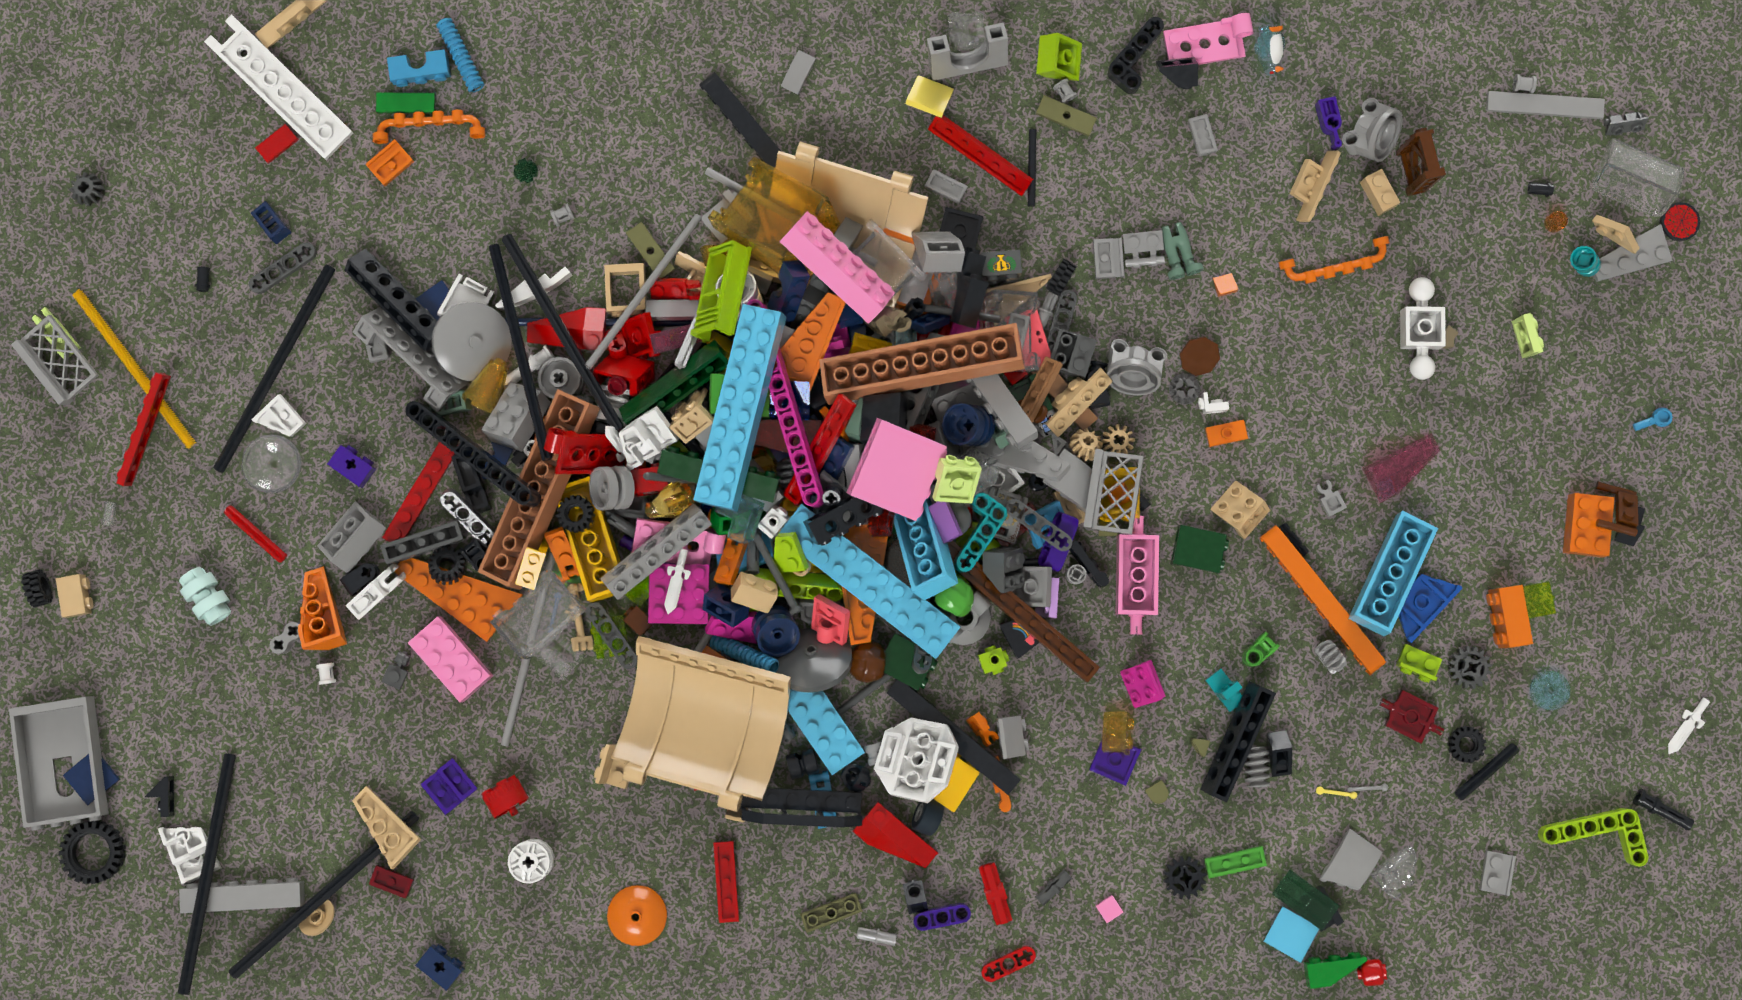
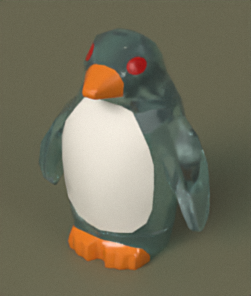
M1283 26L1258 27L1260 34L1254 49L1265 74L1268 76H1274L1283 70V67L1279 65L1285 48V39L1281 33Z

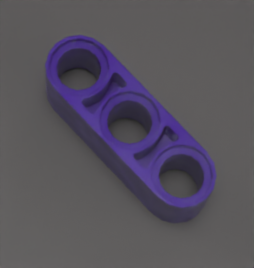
M1058 512L1054 516L1052 524L1068 534L1073 541L1079 521L1073 516ZM1051 526L1048 531L1047 537L1051 536L1053 533V528ZM1057 530L1055 536L1050 541L1054 543L1056 539L1060 542L1059 547H1068V538L1064 537L1061 539L1058 536L1060 532ZM1045 541L1038 558V564L1042 567H1052L1053 571L1058 572L1062 569L1069 550L1060 551Z
M956 903L917 912L914 915L913 922L918 930L925 931L967 922L970 919L971 911L966 904ZM959 908H965L967 914L965 917L960 918L956 915V911ZM939 912L947 913L948 917L945 921L940 922L937 920L936 916ZM924 915L928 918V922L926 925L921 926L917 923V918Z

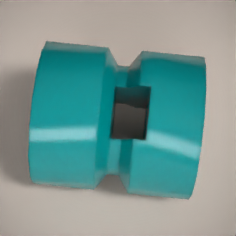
M1577 247L1570 256L1571 265L1584 277L1595 275L1601 268V260L1591 247Z

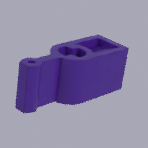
M1336 96L1318 100L1315 108L1321 130L1324 134L1330 136L1331 150L1336 151L1342 146V141L1339 139L1337 132L1341 127L1342 120ZM1327 121H1330L1331 124H1334L1335 128H1332V125H1328Z

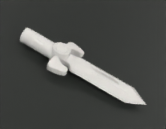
M605 426V436L616 450L621 452V455L619 453L616 454L617 460L621 462L626 456L622 451L623 444L620 441L619 433L615 427Z
M685 549L680 550L676 567L668 566L667 568L668 575H671L672 571L675 570L674 576H671L664 603L667 614L677 607L683 583L682 573H685L684 579L686 580L691 574V571L684 570L688 550Z
M1702 698L1693 712L1684 710L1682 718L1686 719L1689 715L1690 718L1683 722L1669 742L1668 754L1679 751L1695 728L1696 721L1697 729H1700L1705 724L1701 720V714L1710 703L1709 700Z

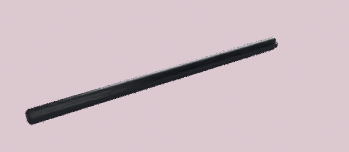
M512 234L504 235L502 242L610 426L620 431L623 428V423L593 372L585 366L586 360Z
M491 244L489 250L541 458L543 461L551 460L552 453L544 450L547 433L499 244Z
M326 264L318 276L213 467L216 471L223 473L252 422L251 419L258 412L333 276L335 269L330 265Z
M226 753L223 757L178 987V994L189 995L236 759L234 754Z
M410 811L401 820L410 828L419 820V817L415 812ZM375 842L229 969V974L235 979L240 977L381 853L378 843Z

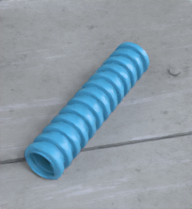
M444 18L436 24V27L439 29V33L442 34V39H445L444 43L447 45V49L450 50V55H453L452 59L455 60L454 63L458 66L457 69L460 71V75L463 76L462 79L466 82L465 85L468 87V91L477 92L485 84L481 81L482 78L479 76V72L476 71L477 68L473 65L474 62L471 60V56L468 55V50H465L466 46L463 44V40L460 39V34H457L458 30L455 29V24L452 23L453 20L451 18Z
M713 635L710 640V647L713 650L734 658L741 663L775 673L778 670L779 662L777 659L734 639Z

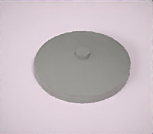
M475 302L457 304L442 314L433 330L432 348L436 360L447 373L462 380L479 381L493 376L504 366L511 351L512 340L507 322L500 313L485 304Z

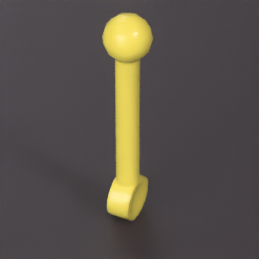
M1322 787L1316 788V793L1319 795L1327 793L1349 796L1351 799H1356L1358 796L1355 791L1349 793L1327 790Z

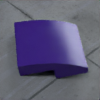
M453 758L420 784L445 816L477 790V787Z

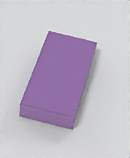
M938 501L928 507L943 543H948L963 535L949 502Z

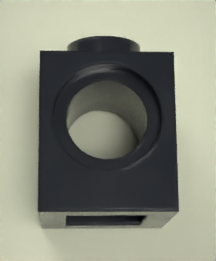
M911 880L902 884L908 913L912 914L928 910L922 880ZM912 894H919L917 897H911Z

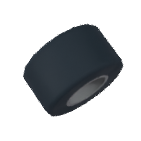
M934 799L929 803L919 802L912 818L913 830L927 836H932L941 823L944 806Z

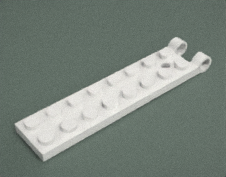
M231 14L225 22L235 33L223 45L212 35L204 42L327 160L353 132ZM243 50L247 51V55L245 57L241 56V52Z

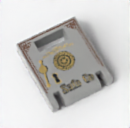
M992 486L989 487L987 493L1005 508L1009 500H1020L1021 498L1020 495L999 488L996 495H993L995 487ZM1023 497L1022 502L1026 505L1028 498ZM1010 503V512H1018L1020 514L1018 518L1021 520L1026 508L1024 507L1022 511L1018 508L1019 503ZM994 509L993 517L1000 519L1001 512L998 509ZM1007 513V518L1001 525V527L1006 528L1004 536L995 534L994 537L1015 544L1021 523ZM983 525V526H982V533H983V534H986V535H989V534H990V531H988L989 527L986 526V525Z

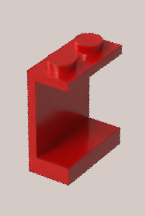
M608 355L593 370V374L600 385L608 377L620 376L625 381H629L630 396L634 397L641 393L655 379L653 361L629 355L622 359H613Z

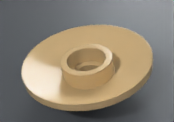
M326 900L299 924L300 930L308 936H316L323 933L330 926L334 918L335 911L332 902Z

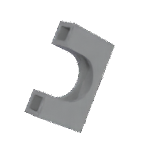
M1004 22L984 26V42L977 49L967 53L951 52L946 35L927 38L928 63L932 80L935 81L1008 65V37Z

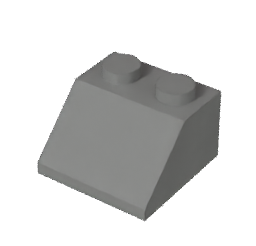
M1021 715L996 718L1001 758L1008 759L1026 755L1025 751L1029 750L1028 740L1023 737V731H1026L1025 719H1021Z

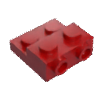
M650 312L628 318L621 328L626 343L627 355L648 360V355L649 358L660 356V351L665 350L661 331H654Z

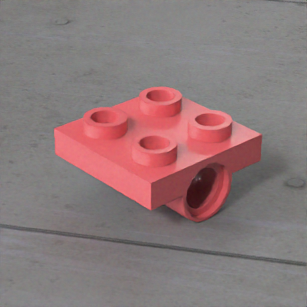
M821 594L816 595L813 603L811 629L817 632L816 638L819 642L828 644L834 641L843 646L847 643L850 610Z

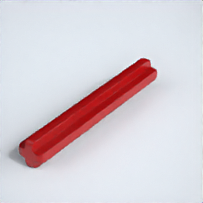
M229 505L224 510V514L276 561L282 563L286 559L287 554L233 506Z

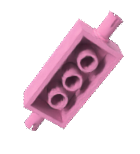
M1144 516L1135 518L1132 535L1119 534L1117 536L1116 615H1128L1130 617L1131 635H1143L1142 617L1144 615H1158L1159 535L1144 534Z

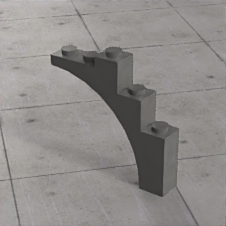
M845 217L834 236L840 242L846 244L851 251L858 240L863 225ZM814 273L809 285L805 289L795 319L790 324V328L794 330L799 327L826 293L829 292V287Z

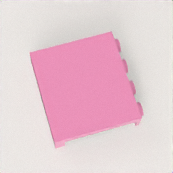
M877 418L846 493L917 521V518L921 517L923 513L925 499H928L931 494V484L933 480H936L935 472L939 458H945L947 455V446Z

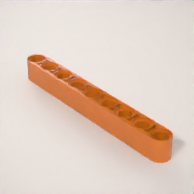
M1275 525L1260 537L1261 542L1264 541L1267 545L1266 548L1273 557L1278 558L1280 561L1278 563L1286 573H1290L1293 582L1298 588H1302L1306 598L1311 604L1314 603L1318 613L1323 619L1326 618L1330 628L1336 635L1339 634L1342 638V643L1348 650L1351 649L1354 653V658L1361 666L1363 665L1367 669L1366 672L1372 675L1386 663L1383 656L1354 621L1348 619L1350 615L1280 528Z

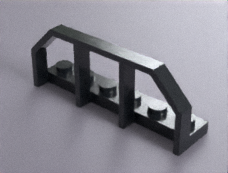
M767 788L762 801L743 796L740 817L743 821L760 824L843 828L862 826V792ZM746 808L781 809V813H761L749 811ZM786 810L816 811V816L787 814ZM821 811L856 813V815L845 817L824 816Z

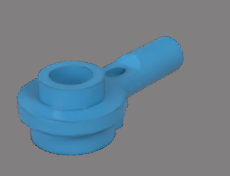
M1658 408L1653 412L1652 417L1634 423V430L1638 431L1654 424L1659 427L1668 426L1672 422V413L1667 408Z

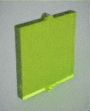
M1550 582L1523 586L1529 618L1556 614L1553 600L1555 596H1552Z

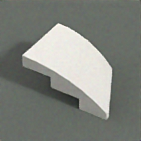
M657 406L639 416L619 432L620 441L623 444L622 451L626 456V467L629 470L642 465L645 460L659 454L663 448L679 440V437L669 428L670 423Z
M201 827L158 828L163 845L167 847L171 862L176 866L181 884L185 886L200 879L203 864L202 854L205 853L208 839ZM217 857L214 871L221 869Z

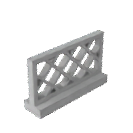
M52 315L46 316L21 340H16L11 344L58 405H69L74 401L73 398L99 376ZM49 322L53 326L52 335L44 334L45 325ZM34 335L39 336L38 347H33L29 342ZM44 336L52 337L51 349L43 348ZM57 338H62L65 341L64 350L56 349ZM43 350L51 351L50 363L42 359ZM56 351L64 352L63 364L55 363ZM69 353H74L77 356L76 365L68 364ZM55 365L63 366L62 378L54 374ZM68 366L76 367L75 379L67 378ZM81 368H86L91 374L85 380L80 379ZM67 380L75 381L74 390L71 393L66 389Z
M1095 449L1083 526L1086 530L1132 535L1144 456ZM1108 457H1116L1120 464L1111 470L1107 465ZM1131 459L1139 460L1138 468L1132 472L1125 466ZM1123 466L1129 474L1119 481L1114 472ZM1112 474L1118 483L1107 489L1104 481ZM1132 477L1135 481V487L1127 492L1122 483ZM1120 485L1126 494L1116 501L1110 492ZM1109 494L1115 502L1105 509L1101 504V500ZM1126 497H1129L1132 501V507L1124 511L1119 503ZM1118 505L1123 513L1113 520L1107 511ZM1106 513L1112 522L1106 526H1098L1099 517ZM1126 516L1129 520L1128 529H1120L1116 522Z

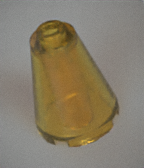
M497 357L495 360L490 359L463 392L461 398L465 401L469 398L472 400L471 405L491 413L503 394L509 369L506 366L507 362Z

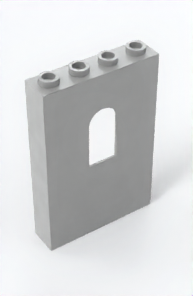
M94 696L9 709L23 828L31 827V830L44 829L45 824H50L51 827L63 826L64 821H70L71 825L83 823V818H89L90 822L102 820V815H108ZM89 754L95 799L87 806L75 790L68 797L58 793L53 759L72 756V764L75 766Z

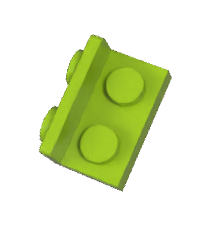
M1404 644L1396 666L1400 667V672L1407 675L1414 673L1419 675V680L1430 683V681H1437L1438 677H1436L1442 659Z

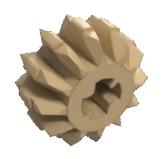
M1119 424L1115 425V430L1109 426V433H1103V436L1108 439L1101 440L1103 444L1108 443L1103 450L1107 451L1110 448V452L1116 451V453H1121L1122 451V453L1128 454L1127 449L1132 450L1134 448L1129 443L1135 442V438L1128 437L1133 432L1129 431L1126 433L1127 426H1124L1122 430H1120ZM1115 436L1117 438H1122V445H1120L1119 443H1114V440L1116 439L1114 438Z
M1086 428L1084 431L1079 429L1071 436L1068 448L1072 449L1071 453L1073 455L1076 454L1085 463L1088 459L1090 461L1094 460L1095 449H1101L1103 443L1100 441L1101 436H1095V431L1089 432L1088 428Z

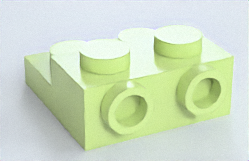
M1531 313L1524 314L1511 321L1522 359L1542 353L1544 344L1542 338L1538 335V323Z
M947 455L946 458H939L935 472L937 482L932 496L934 501L972 504L982 470L976 459L966 456L964 460H961L952 455Z

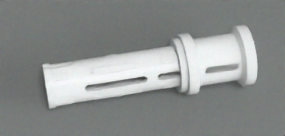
M544 345L543 349L535 355H530L528 361L531 372L539 370L543 363L551 358H555L547 345ZM519 367L499 380L504 389L507 388L510 381L517 383L522 379Z

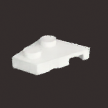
M278 394L251 419L255 423L267 426V428L277 430L289 437H293L306 424L281 394Z

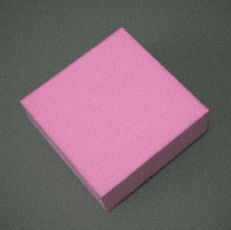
M1113 895L1096 905L1106 923L1123 913Z

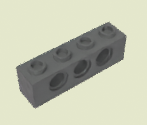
M456 520L382 544L380 547L386 564L391 565L437 550L440 547L443 548L464 541L459 522Z

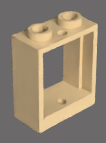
M644 263L604 265L606 312L612 314V317H620L628 305L612 306L611 276L639 274L641 289L646 282ZM647 294L631 316L645 312Z

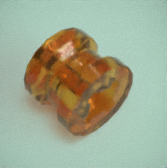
M1562 211L1552 212L1544 221L1545 228L1553 233L1559 232L1566 227L1568 218Z

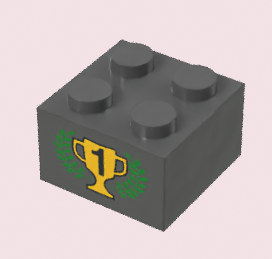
M1020 250L983 252L980 254L987 256L981 276H983V281L989 282L988 286L997 285V282L1000 281L1010 284L1020 280L1022 275Z

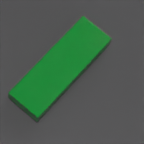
M376 93V112L432 113L435 111L436 94Z

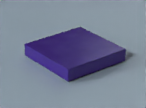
M1104 733L1089 770L1126 786L1141 749Z

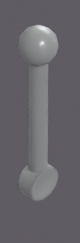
M1385 783L1381 786L1347 787V792L1366 790L1387 791L1389 787Z

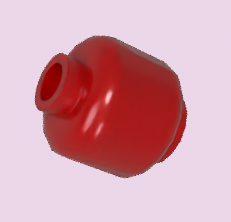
M1379 959L1367 960L1361 967L1357 968L1358 980L1362 979L1365 986L1383 985L1384 980H1387L1386 964H1382V961Z

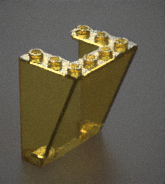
M753 157L748 163L753 168L751 175L746 174V184L727 209L721 207L720 212L722 214L713 210L708 219L713 228L730 240H734L746 247L750 246L752 248V256L779 274L783 261L799 260L780 241L807 211L814 215L833 235L841 224L827 196Z

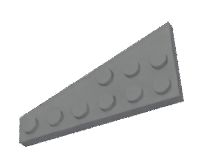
M991 437L990 441L982 446H963L961 457H973L979 460L980 463L1004 469L1012 468L1020 473L1028 472L1036 474V477L1059 482L1071 469V465L1034 441H1031L1019 450L1015 445L1011 446L1010 444L1000 449Z

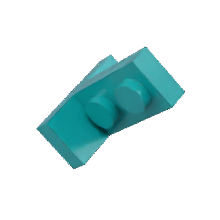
M1220 668L1205 681L1226 709L1231 712L1238 706L1242 695L1239 690L1243 687L1238 681H1231Z

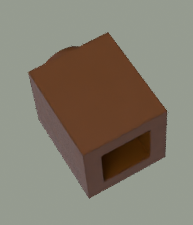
M631 606L624 613L626 617L623 621L641 637L654 625L648 623V615L639 606L635 608Z

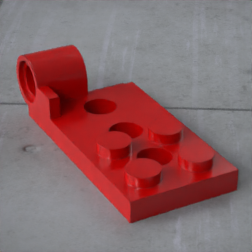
M548 428L544 450L559 454L554 472L556 474H591L597 467L608 466L611 468L613 466H623L624 460L619 462L616 458V454L619 453L621 455V452L616 450L605 434H577L574 431ZM578 450V454L573 458L574 452ZM594 450V454L589 457V454ZM610 450V454L605 457V454Z

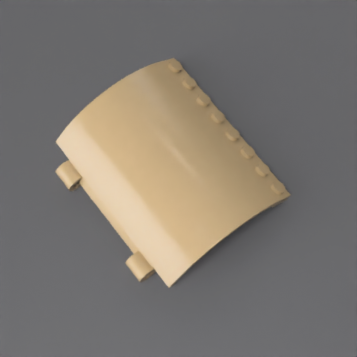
M801 141L795 156L778 151L768 200L800 218L808 211L825 228L829 229L833 235L845 217L863 225L858 240L853 247L878 260L875 267L865 262L863 263L869 269L875 271L884 283L891 286L895 294L886 306L895 308L911 265L915 245L885 235L883 231L886 228L912 237V232L921 231L929 197L910 192L914 176L894 171L891 180L827 161L818 158L820 147ZM766 208L770 230H777L779 241H781L795 224ZM760 225L758 234L763 233V230H762V226H761V225ZM875 225L880 226L879 232L874 231ZM758 234L756 236L755 242H759ZM771 238L772 244H776L774 238ZM751 253L749 266L771 275L773 282L781 284L778 274L783 261L799 259ZM805 266L806 270L810 274V279L807 284L808 286L813 275V272Z
M638 636L636 640L638 662L632 699L621 735L611 755V759L627 763L623 772V780L644 785L647 776L694 788L718 795L717 806L735 812L739 811L743 796L762 801L776 764L784 734L790 699L791 677Z

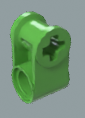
M1265 631L1243 653L1242 661L1248 667L1258 666L1267 657L1272 655L1280 645L1278 643L1275 644ZM1251 652L1256 655L1255 663H1251L1248 659Z

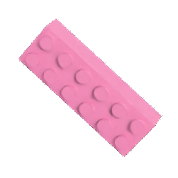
M808 211L780 241L868 324L884 309L895 294L889 284L884 283L875 271L869 269L860 257L854 255L846 244L840 242L829 229L825 228Z

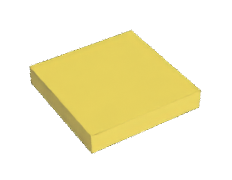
M918 75L905 104L942 118L954 88Z

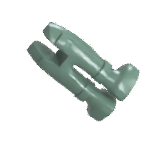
M1181 222L1174 224L1177 234L1172 237L1168 225L1162 227L1164 249L1171 266V270L1168 272L1169 280L1183 278L1185 272L1187 276H1191L1204 270L1202 263H1195L1193 261L1194 256L1191 251L1190 241ZM1177 247L1180 250L1182 261L1185 265V272L1180 264L1181 261L1178 256Z

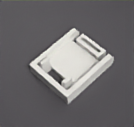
M458 274L437 315L441 317L451 307L466 302L488 305L494 291L490 290L486 297L484 295L487 287L468 277L461 284L460 281L463 275Z

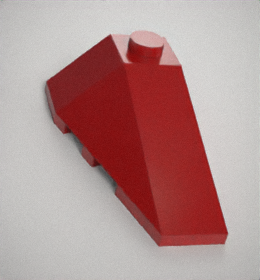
M585 307L559 315L579 349L596 350L605 338L606 308ZM547 318L527 323L528 343L564 347Z
M879 801L863 818L862 826H856L852 831L866 844L924 868L938 854L936 850Z

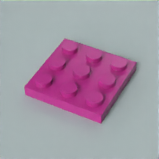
M662 564L649 575L648 623H708L709 613L702 610L704 594L709 591V564L684 565V570L691 571V574L686 580L684 579L685 573H682L683 583L677 607L669 614H667L664 603L671 576H674L675 570L672 571L671 575H668L667 568L668 566L676 567L677 564Z

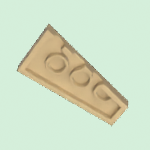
M365 786L352 802L363 821L366 822L372 837L375 838L380 851L387 859L388 865L394 870L421 841V838L369 787Z

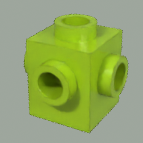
M995 645L985 648V653L977 655L984 674L992 672L995 675L1004 672L1003 667H1006V662L1009 661L1006 650L1002 651L1001 647L996 649ZM993 656L997 657L996 664L991 662Z

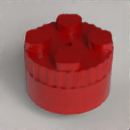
M515 775L499 781L495 784L496 787L489 788L481 793L482 799L494 819L508 812L512 817L519 813L516 808L517 804L521 805L529 799Z

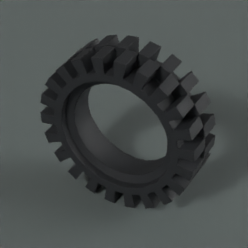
M103 821L83 822L76 825L75 828H71L68 831L69 834H65L63 837L65 841L61 842L59 846L62 847V851H59V856L62 855V859L59 861L60 864L65 865L62 868L63 871H68L69 874L67 876L75 878L74 881L83 882L82 884H95L113 877L119 871L118 868L123 865L122 859L126 856V853H124L126 845L122 843L124 839L123 836H119L120 832L114 830L113 825H108ZM88 834H97L103 837L110 849L107 863L96 871L87 870L82 867L76 857L78 842Z

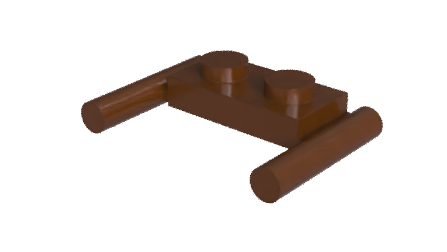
M1598 481L1595 489L1616 494V523L1597 519L1596 526L1636 537L1638 529H1636L1638 526L1637 492Z

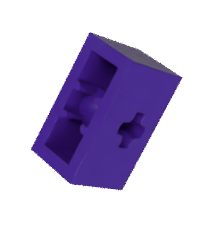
M340 445L327 465L358 487L363 488L376 471V468L372 466L374 462L365 456L360 458L356 455L358 451L350 445L347 447ZM351 461H352V462H355V463H354V464L356 465V468H355V469H354V468H351V467H352V466L350 465V462H351Z

